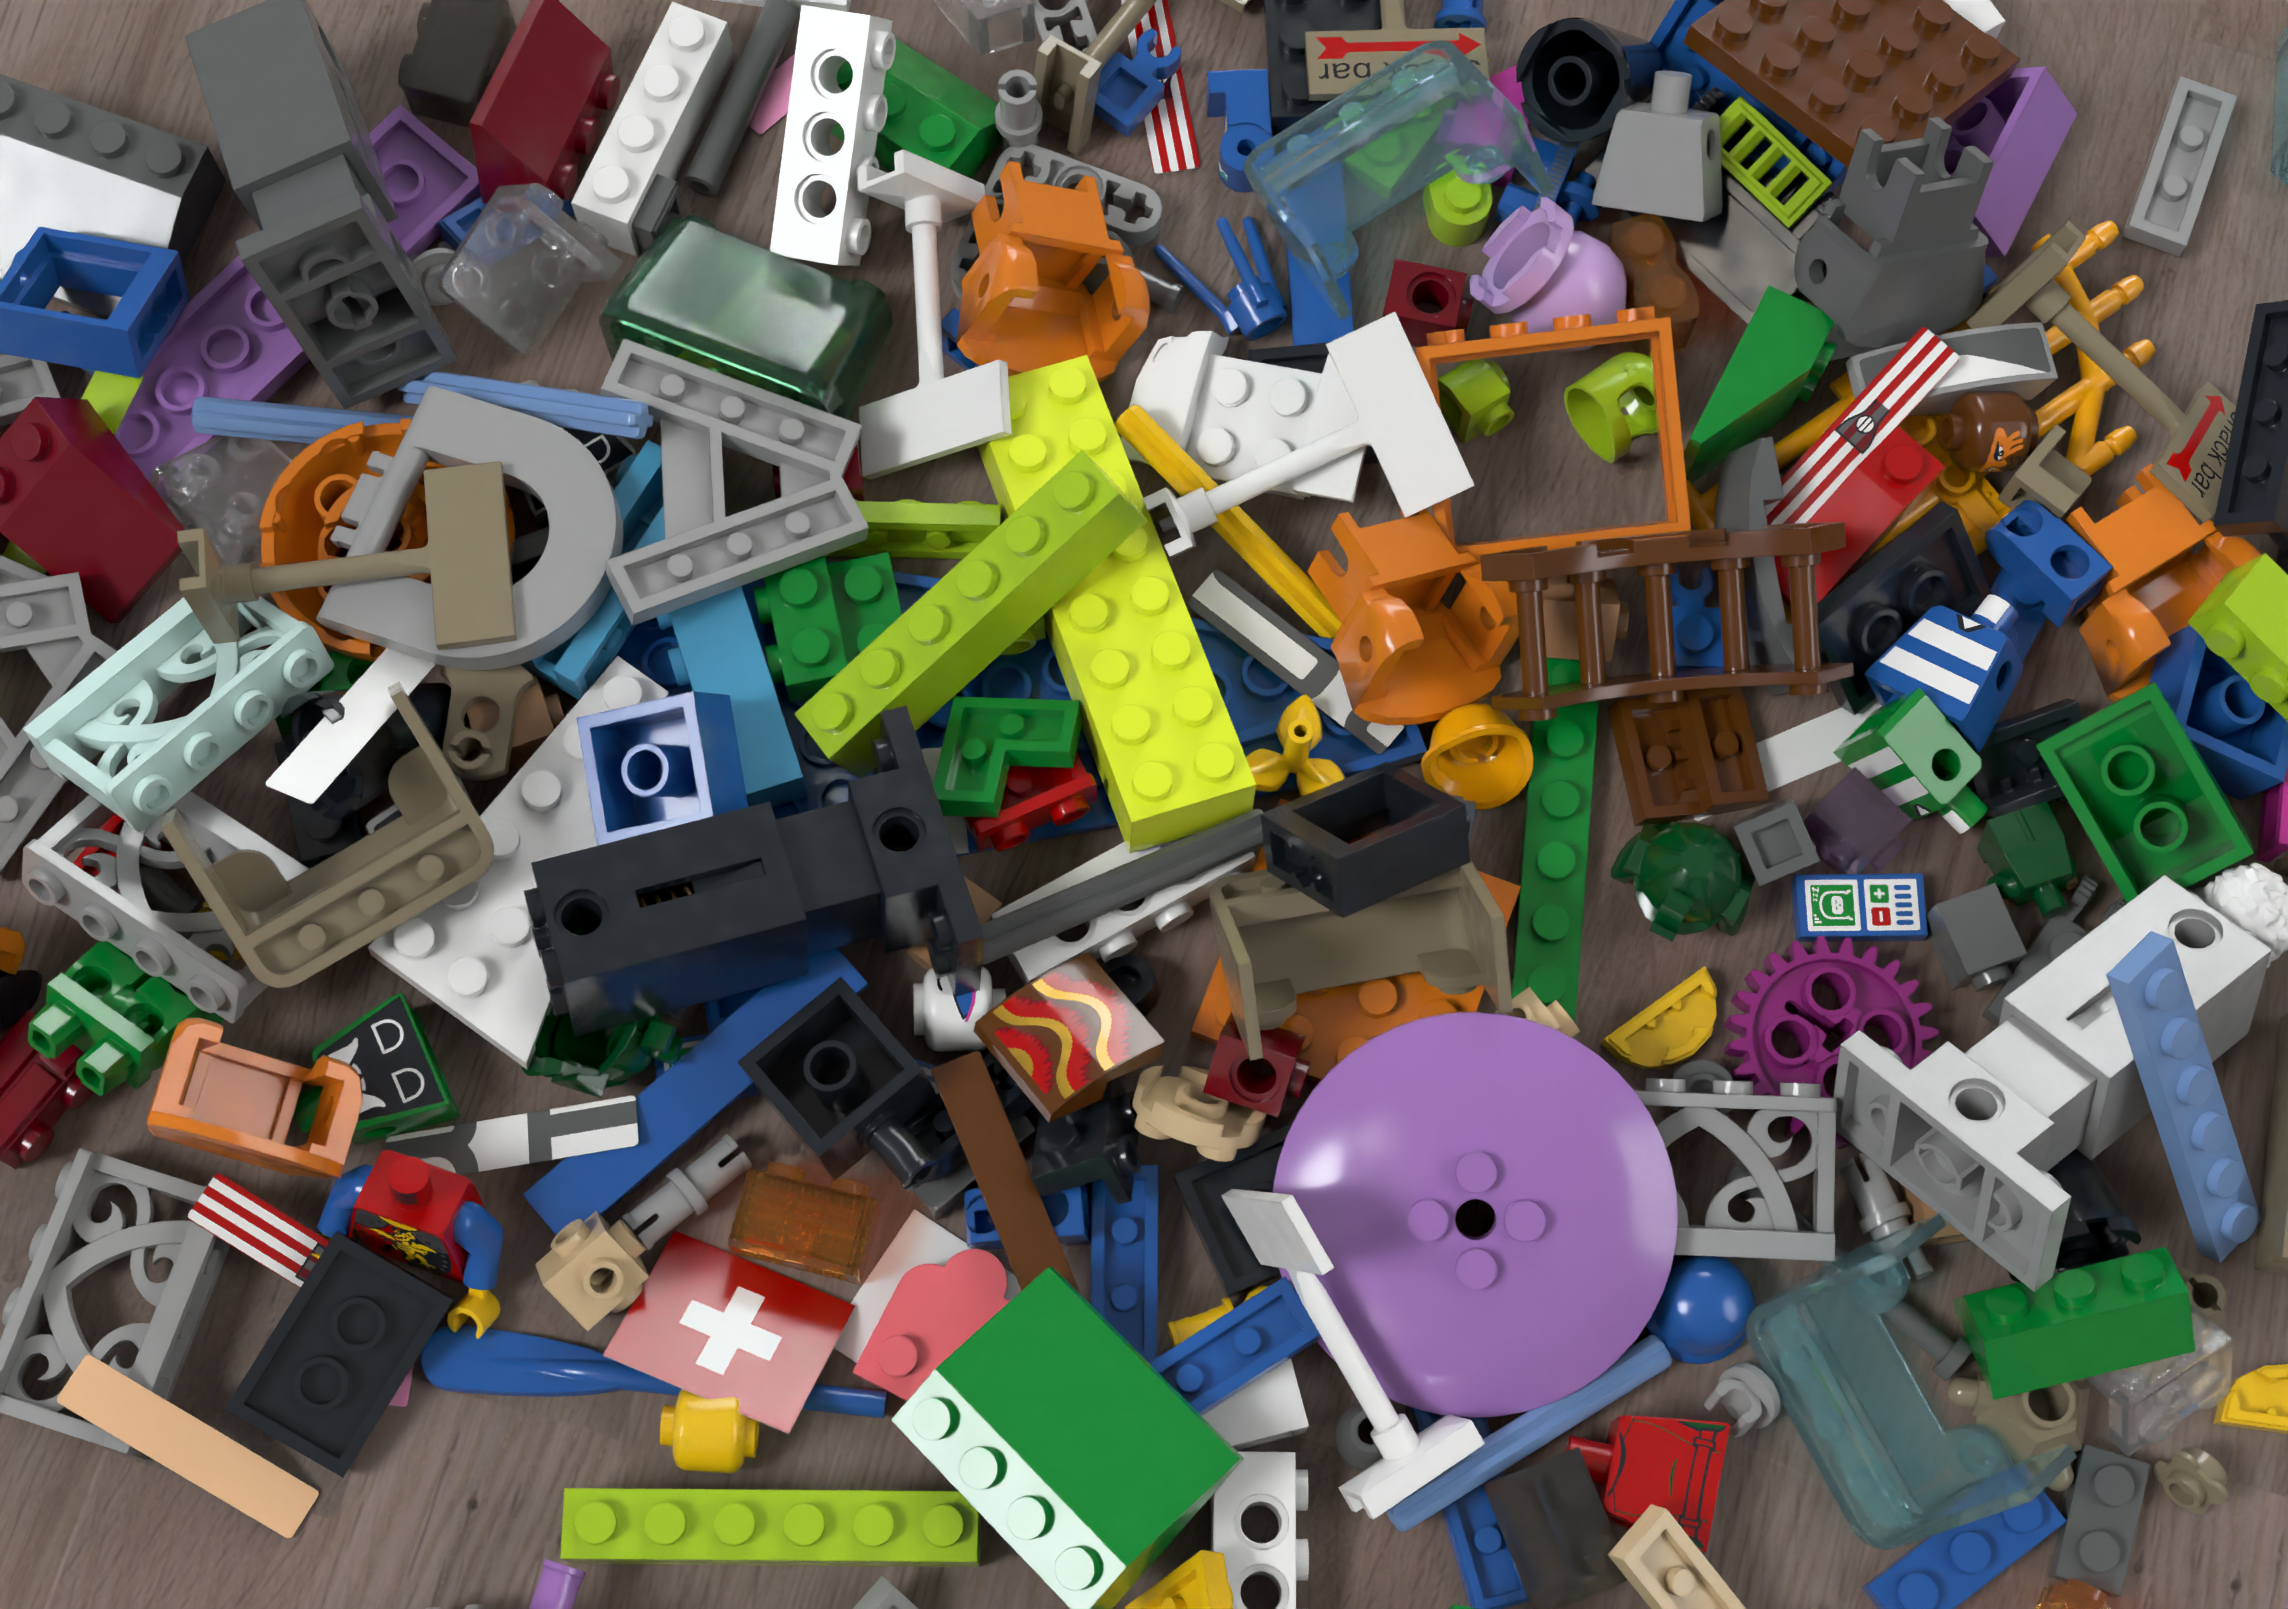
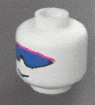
M982 967L980 990L954 997L947 976L937 978L933 968L929 969L924 976L923 983H913L914 1036H924L927 1046L932 1051L937 1052L985 1050L987 1047L973 1031L975 1022L1006 999L1005 988L992 989L991 975L988 970Z

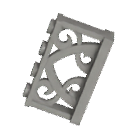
M128 754L117 766L115 775L128 765ZM192 791L185 794L141 832L135 831L125 821L120 836L99 829L115 813L89 795L38 840L33 839L23 847L22 883L37 901L47 906L54 905L78 921L91 937L103 942L108 941L132 957L138 967L145 973L153 977L164 978L185 992L191 1002L199 1009L208 1013L215 1012L230 1023H235L243 1015L244 1009L268 985L259 981L248 966L234 971L208 953L210 951L223 952L228 957L229 963L234 955V944L214 912L168 913L151 910L141 885L139 863L160 869L185 867L175 851H160L161 843L158 841L161 839L172 847L161 830L164 815L177 808L212 864L235 851L251 849L269 856L275 862L286 881L309 869ZM81 847H99L116 853V858L104 853H93L82 858V865L92 866L100 872L95 877L65 859L75 849Z
M1646 1078V1091L1634 1090L1644 1105L1683 1107L1656 1124L1665 1148L1685 1133L1700 1126L1725 1144L1750 1173L1748 1176H1743L1727 1183L1714 1195L1707 1208L1704 1225H1689L1685 1204L1676 1191L1678 1225L1674 1255L1835 1261L1834 1193L1837 1098L1821 1097V1084L1780 1083V1096L1753 1095V1082L1713 1080V1093L1686 1092V1079ZM1714 1108L1759 1110L1750 1119L1745 1132L1727 1116ZM1779 1117H1795L1806 1125L1811 1134L1810 1149L1797 1164L1775 1170L1768 1158H1774L1783 1154L1789 1148L1793 1137L1780 1143L1773 1141L1768 1134L1769 1124ZM1814 1171L1812 1230L1798 1229L1792 1204L1783 1182L1799 1179ZM1759 1188L1763 1198L1753 1197L1745 1199L1754 1207L1753 1217L1746 1222L1734 1220L1728 1212L1729 1201L1743 1191Z
M83 1147L78 1150L74 1161L70 1160L64 1165L55 1186V1196L58 1198L51 1218L48 1224L44 1223L38 1228L29 1248V1260L32 1264L22 1287H17L11 1293L3 1310L2 1323L6 1327L0 1339V1413L146 1460L147 1455L98 1426L61 1414L67 1408L57 1402L58 1395L41 1401L31 1399L22 1387V1380L31 1358L36 1355H45L49 1361L47 1372L37 1380L53 1381L64 1375L69 1367L74 1373L86 1355H91L104 1363L106 1358L118 1346L125 1342H133L139 1350L133 1367L124 1369L120 1365V1356L118 1355L111 1360L108 1366L169 1402L231 1245L192 1221L153 1222L154 1202L151 1191L195 1205L207 1186L197 1185ZM112 1185L126 1186L134 1195L137 1203L136 1226L126 1228L125 1214L119 1206L111 1201L112 1213L108 1220L102 1223L93 1222L90 1214L99 1192ZM81 1238L89 1242L88 1245L76 1251ZM156 1248L153 1255L154 1265H157L163 1259H171L173 1262L169 1277L164 1282L155 1283L149 1278L147 1271L149 1249ZM131 1254L130 1269L134 1284L140 1294L149 1303L156 1306L151 1322L132 1323L119 1327L103 1337L91 1351L77 1321L71 1289L96 1270ZM47 1319L53 1335L42 1334Z

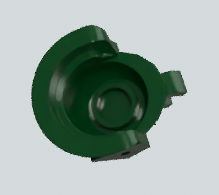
M1673 821L1654 826L1644 824L1641 832L1632 837L1621 849L1611 868V877L1624 884L1634 880L1635 897L1645 917L1652 922L1649 931L1672 942L1677 934L1687 935L1702 932L1718 922L1719 931L1730 936L1735 935L1746 915L1749 895L1755 881L1754 876L1746 873L1741 861L1742 854L1735 850L1728 838L1716 830L1715 825L1707 826L1695 822Z
M552 1006L549 1015H546L536 1041V1049L528 1070L523 1066L521 1068L526 1075L552 1077L551 1082L556 1085L602 1098L606 1088L626 1083L638 1072L643 1071L651 1063L652 1058L675 1065L684 1039L674 1036L675 1027L662 1023L660 1015L575 1037L569 1014L556 1017Z

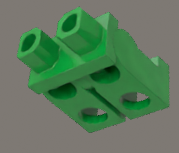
M99 941L78 959L65 974L61 972L47 984L46 1006L29 1023L28 1042L31 1047L48 1059H55L72 1044L80 1048L85 1054L77 1060L76 1075L80 1078L82 1084L97 1095L103 1096L124 1081L136 1090L151 1078V1072L164 1065L172 1036L179 1022L186 1018L199 1017L220 1024L225 1019L215 1012L208 1013L199 1009L191 1002L185 992L162 977H153L145 973L138 967L132 957L108 941Z

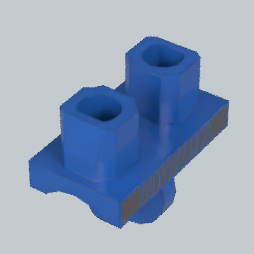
M1528 135L1518 158L1515 172L1543 184L1539 193L1508 182L1499 202L1494 220L1502 223L1521 206L1533 212L1540 208L1541 198L1543 197L1549 198L1572 216L1574 229L1578 221L1589 222L1596 220L1602 206L1592 205L1594 191L1591 188L1595 181L1594 176L1588 172H1579L1575 182L1567 181L1574 165V156L1580 142H1560L1559 144L1548 139Z

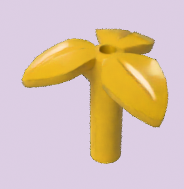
M1307 694L1293 701L1283 712L1278 722L1276 733L1284 748L1283 754L1260 748L1246 756L1256 782V790L1278 791L1286 781L1289 773H1296L1297 786L1302 796L1346 779L1342 770L1332 760L1308 758L1310 750L1316 747L1322 740V722L1314 702Z

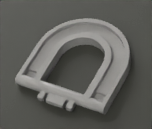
M428 386L395 456L391 457L382 454L380 451H372L366 465L370 471L382 476L378 478L362 473L341 515L345 523L357 528L352 530L337 525L330 540L339 548L349 549L346 557L385 552L427 462L454 467L501 461L504 485L533 495L546 507L549 518L548 541L540 560L523 579L512 585L517 641L438 651L435 640L432 584L407 576L332 585L316 620L323 626L336 632L455 669H500L538 658L555 649L578 632L596 613L612 587L606 575V560L622 555L623 521L615 492L592 453L578 439L562 428L537 417L436 386Z

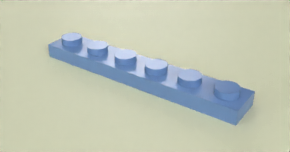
M2150 931L2106 976L2198 1252L2221 1263L2239 1243L2249 1239L2262 1219L2174 940Z

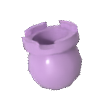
M1547 197L1541 198L1540 208L1531 212L1526 207L1521 206L1499 225L1482 249V252L1490 258L1483 270L1482 276L1471 275L1469 280L1470 294L1495 314L1510 312L1513 323L1527 321L1528 334L1554 331L1552 318L1590 314L1592 326L1617 323L1616 310H1624L1626 308L1627 281L1622 262L1611 248L1602 241L1582 231H1574L1572 216ZM1594 345L1551 351L1556 353L1589 350Z

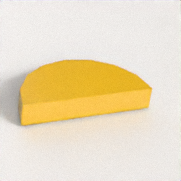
M1702 967L1605 1037L1600 1044L1619 1061L1641 1069H1669L1691 1059L1711 1036L1717 1016L1715 999L1717 997V988L1706 967Z
M2288 1364L2264 1365L2235 1379L2219 1399L2213 1424L2288 1434Z

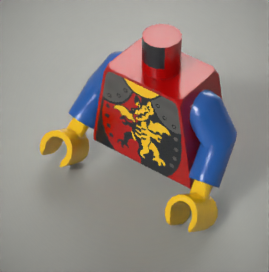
M382 1150L374 1166L368 1164L358 1166L341 1175L340 1179L335 1181L317 1225L318 1230L321 1232L318 1235L330 1241L334 1233L339 1230L378 1254L469 1287L468 1293L449 1312L447 1318L448 1326L451 1331L457 1332L467 1321L468 1317L471 1316L477 1324L476 1339H479L499 1317L501 1311L500 1303L489 1290L497 1285L503 1245V1229L500 1223L486 1210L473 1182L465 1176L428 1164L417 1157L406 1156L392 1150ZM311 1254L318 1259L321 1256V1254Z

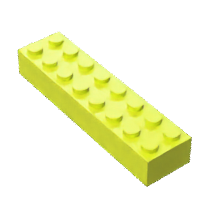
M1081 356L1009 376L1011 435L977 445L998 504L1001 505L1004 520L1013 514L1081 450L1115 481L1147 519L1141 527L1043 615L1045 630L1072 700H1080L1084 716L1082 729L1129 854L1197 834L1253 810L1256 791L1255 779L1150 513L1142 499L1141 490L1088 356Z

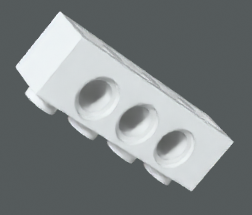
M801 5L770 254L832 265L860 266L861 255H864L869 247L871 225L870 221L866 219L869 195L858 191L857 167L867 164L879 169L878 159L874 156L877 134L885 125L888 111L887 99L883 95L886 70L892 66L896 53V39L891 32L893 20ZM848 61L853 70V79L850 86L842 92L837 83V73L840 66ZM839 123L844 130L845 140L840 151L835 154L829 145V134L831 129ZM830 184L835 190L837 200L834 210L827 215L821 206V195L823 190Z
M1187 837L1129 854L1126 844L1123 842L991 914L992 920ZM1253 851L1202 872L1191 879L1183 880L1144 897L1143 904L1135 910L1122 911L1115 909L1084 922L1089 930L1082 939L1076 942H1065L1054 935L1007 956L1024 985L1087 952L1095 960L1101 957L1104 963L1113 958L1124 956L1137 946L1138 942L1135 938L1156 926H1158L1161 932H1165L1189 919L1194 913L1191 907L1209 898V888L1216 881L1231 875L1252 872L1256 856Z
M1238 1452L1244 1460L1211 1496V1551L1224 1553L1228 1581L1233 1592V1609H1247L1241 1599V1586L1244 1580L1253 1575L1266 1576L1277 1586L1279 1599L1275 1609H1296V1581H1308L1309 1574L1308 1539H1296V1511L1308 1510V1470L1296 1469L1295 1452ZM1264 1506L1275 1514L1279 1529L1277 1536L1267 1543H1256L1245 1536L1241 1528V1516L1248 1508Z

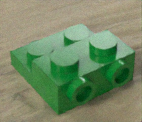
M889 552L826 564L825 555L766 576L764 577V586L753 588L761 625L773 623L777 644L765 646L773 684L785 681L790 702L812 698L902 615Z

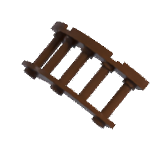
M1845 522L1764 525L1761 530L1729 531V540H1727L1726 528H1713L1576 541V546L1553 550H1548L1547 546H1537L1480 555L1482 581H1508L1509 592H1516L1523 690L1492 696V710H1518L1519 720L1539 721L1558 717V707L1646 694V702L1667 703L1684 700V690L1721 687L1789 685L1790 695H1817L1829 692L1828 682L1854 676L1853 663H1821L1815 565L1821 564L1822 552L1846 548ZM1781 556L1782 566L1789 568L1794 664H1749L1743 569L1750 567L1749 557ZM1710 560L1711 570H1718L1724 667L1676 670L1670 574L1676 573L1675 562ZM1637 566V575L1644 576L1651 673L1606 678L1599 581L1606 580L1605 570ZM1567 575V583L1574 584L1581 681L1549 686L1542 590L1548 589V578Z

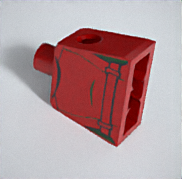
M1619 1415L1611 1421L1606 1444L1570 1435L1564 1453L1562 1475L1598 1484L1593 1514L1626 1530L1633 1526L1651 1504L1666 1508L1701 1553L1704 1554L1707 1552L1730 1424L1718 1421Z

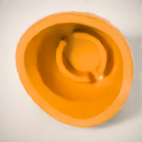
M1468 704L1455 708L1443 716L1433 728L1429 750L1421 760V772L1425 782L1449 795L1464 797V800L1475 801V809H1492L1513 799L1527 784L1533 770L1532 747L1526 733L1518 728L1502 710H1492V705Z

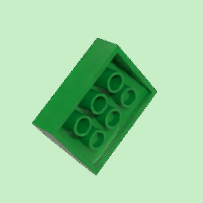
M1054 1267L1046 1268L936 1367L891 1419L1070 1609H1112L1244 1460Z

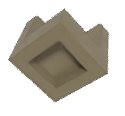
M2057 424L2051 429L1997 498L2000 502L2013 510L2024 500H2032L2047 509L2054 517H2059L2060 519L2064 517L2091 483V477L2054 450L2066 433L2064 429Z

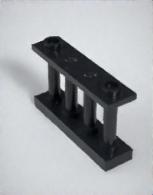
M2288 300L2256 304L2213 526L2224 537L2267 534L2279 546L2276 564L2287 575Z

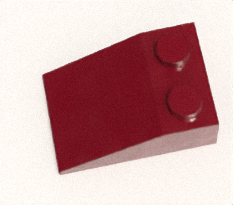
M34 397L0 438V532L53 576L79 572L85 603L111 624L120 623L180 555L182 549L178 544L177 531L185 529L87 399Z

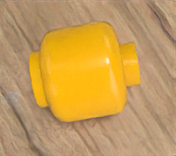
M681 1389L676 1405H663L660 1423V1445L672 1446L674 1462L681 1470L736 1473L743 1466L745 1457H756L760 1422L740 1414V1401L735 1397L708 1400Z

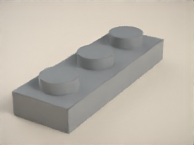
M2182 76L2179 77L2168 100L2122 237L2178 257L2181 255L2188 244L2237 99L2236 95Z

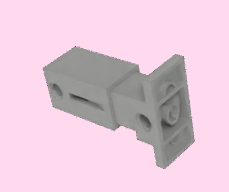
M2165 875L2006 996L2003 1000L1998 1028L1965 1053L1948 1041L1910 1070L1903 1064L1895 1052L1887 1047L1879 1046L1860 1030L1840 1044L1833 1098H1837L1836 1132L2033 1292L2053 1277L2071 1201V1196L2063 1190L2059 1182L2047 1171L2075 1149L2092 1160L2152 1112L2106 974L2150 931L2174 940L2211 1061L2214 1062L2249 1033L2272 950L2261 943L2251 932L2238 927L2208 906L2198 895L2185 890Z

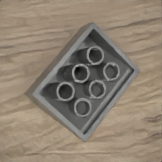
M0 74V281L11 267L16 253L25 247L39 226L179 251L183 268L226 182L208 146ZM59 287L51 300L108 320L122 297Z

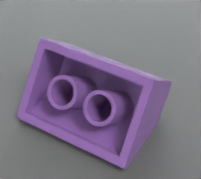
M2045 66L2015 68L2011 77L1949 125L1952 127V131L1944 155V166L1950 176L1955 172L1964 147L1976 146L1994 161L1972 222L1988 238L1989 242L1985 257L2006 256L2077 116V112Z

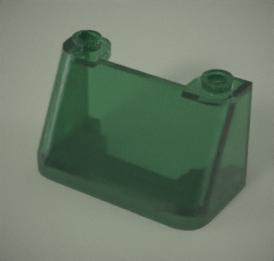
M687 215L684 219L674 218L666 224L611 293L598 321L612 361H614L623 339H627L847 420L893 325L892 311L889 304L884 300L885 294L876 285L861 279H854L852 282L724 234L719 232L709 221L695 215Z

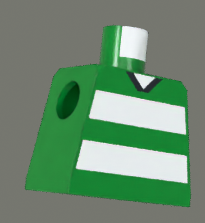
M1920 688L1875 709L1833 752L1845 765L1908 820L1913 821L1937 811L1959 834H1962L1976 824L1988 810V807L1966 786L1983 766L1980 757Z

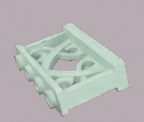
M260 596L257 601L238 603L239 637L253 626L257 630L239 638V641L213 644L183 597L25 726L23 730L52 772L65 781L68 779L124 819L135 831L141 832L282 713L284 704L290 697L307 692L332 671L334 663L311 625L304 621L299 622ZM271 645L266 650H255L262 646ZM216 673L210 697L191 713L177 719L153 723L158 711V705L185 682L197 681ZM104 751L105 753L98 762L97 767L90 763L92 759ZM128 754V765L115 775L117 766Z

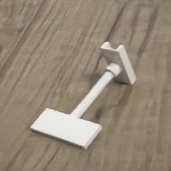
M904 149L894 153L895 171L886 173L867 164L857 167L858 191L905 210L906 231L912 233L919 384L916 388L859 407L860 425H862L860 433L862 477L870 480L1011 435L1007 362L999 359L944 378L937 232L942 229L943 223L971 213L985 195V185Z
M1396 312L1326 344L1357 412L1358 418L1356 422L1207 492L1201 487L1180 498H1176L1173 492L1165 487L1142 498L1147 510L1154 512L1167 506L1171 513L1170 516L1159 521L1164 533L1177 527L1181 535L1180 538L1164 545L1169 557H1175L1197 547L1193 533L1218 522L1216 515L1366 445L1374 449L1405 518L1475 486Z
M1231 1189L1221 1195L1260 1264L1284 1268L1288 1271L1303 1306L1374 1427L1370 1435L1383 1458L1338 1487L1351 1511L1358 1512L1364 1508L1369 1518L1375 1519L1485 1444L1474 1423L1469 1419L1445 1415L1416 1434L1406 1415H1397L1326 1289L1315 1276V1274H1326L1334 1266L1293 1195Z

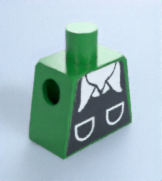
M402 992L390 997L317 1045L311 1051L314 1064L321 1056H329L351 1065L356 1069L360 1077L363 1103L351 1140L356 1145L375 1142L390 1136L408 1133L461 1117L418 1013ZM313 1086L299 1094L293 1115L304 1134L311 1130L323 1089L322 1086Z

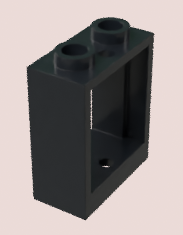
M1388 762L1379 764L1260 814L1267 872L1342 918L1470 862L1468 839L1470 819L1466 812V804ZM1387 825H1392L1391 827H1388L1384 830H1381L1356 842L1347 844L1352 840H1355L1359 837H1362Z

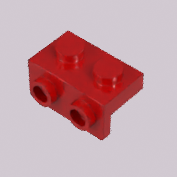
M1077 752L1073 768L1010 766L999 817L963 816V819L978 852L990 847H994L997 852L1005 851L1025 842L1031 836L1030 830L1051 821L1054 822L1055 826H1062L1085 816L1090 811L1089 805L1097 802V784L1092 773L1087 774Z

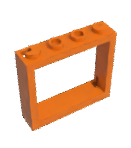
M1654 306L1616 310L1617 323L1592 326L1591 315L1582 314L1552 318L1554 331L1528 334L1527 321L1489 326V339L1465 341L1464 329L1426 333L1428 346L1415 347L1416 358L1440 410L1436 364L1634 340H1649L1666 520L1455 544L1451 500L1449 497L1432 505L1433 518L1458 554L1469 552L1477 560L1476 564H1480V555L1537 546H1547L1548 550L1574 547L1576 546V541L1691 530L1670 317L1655 318Z

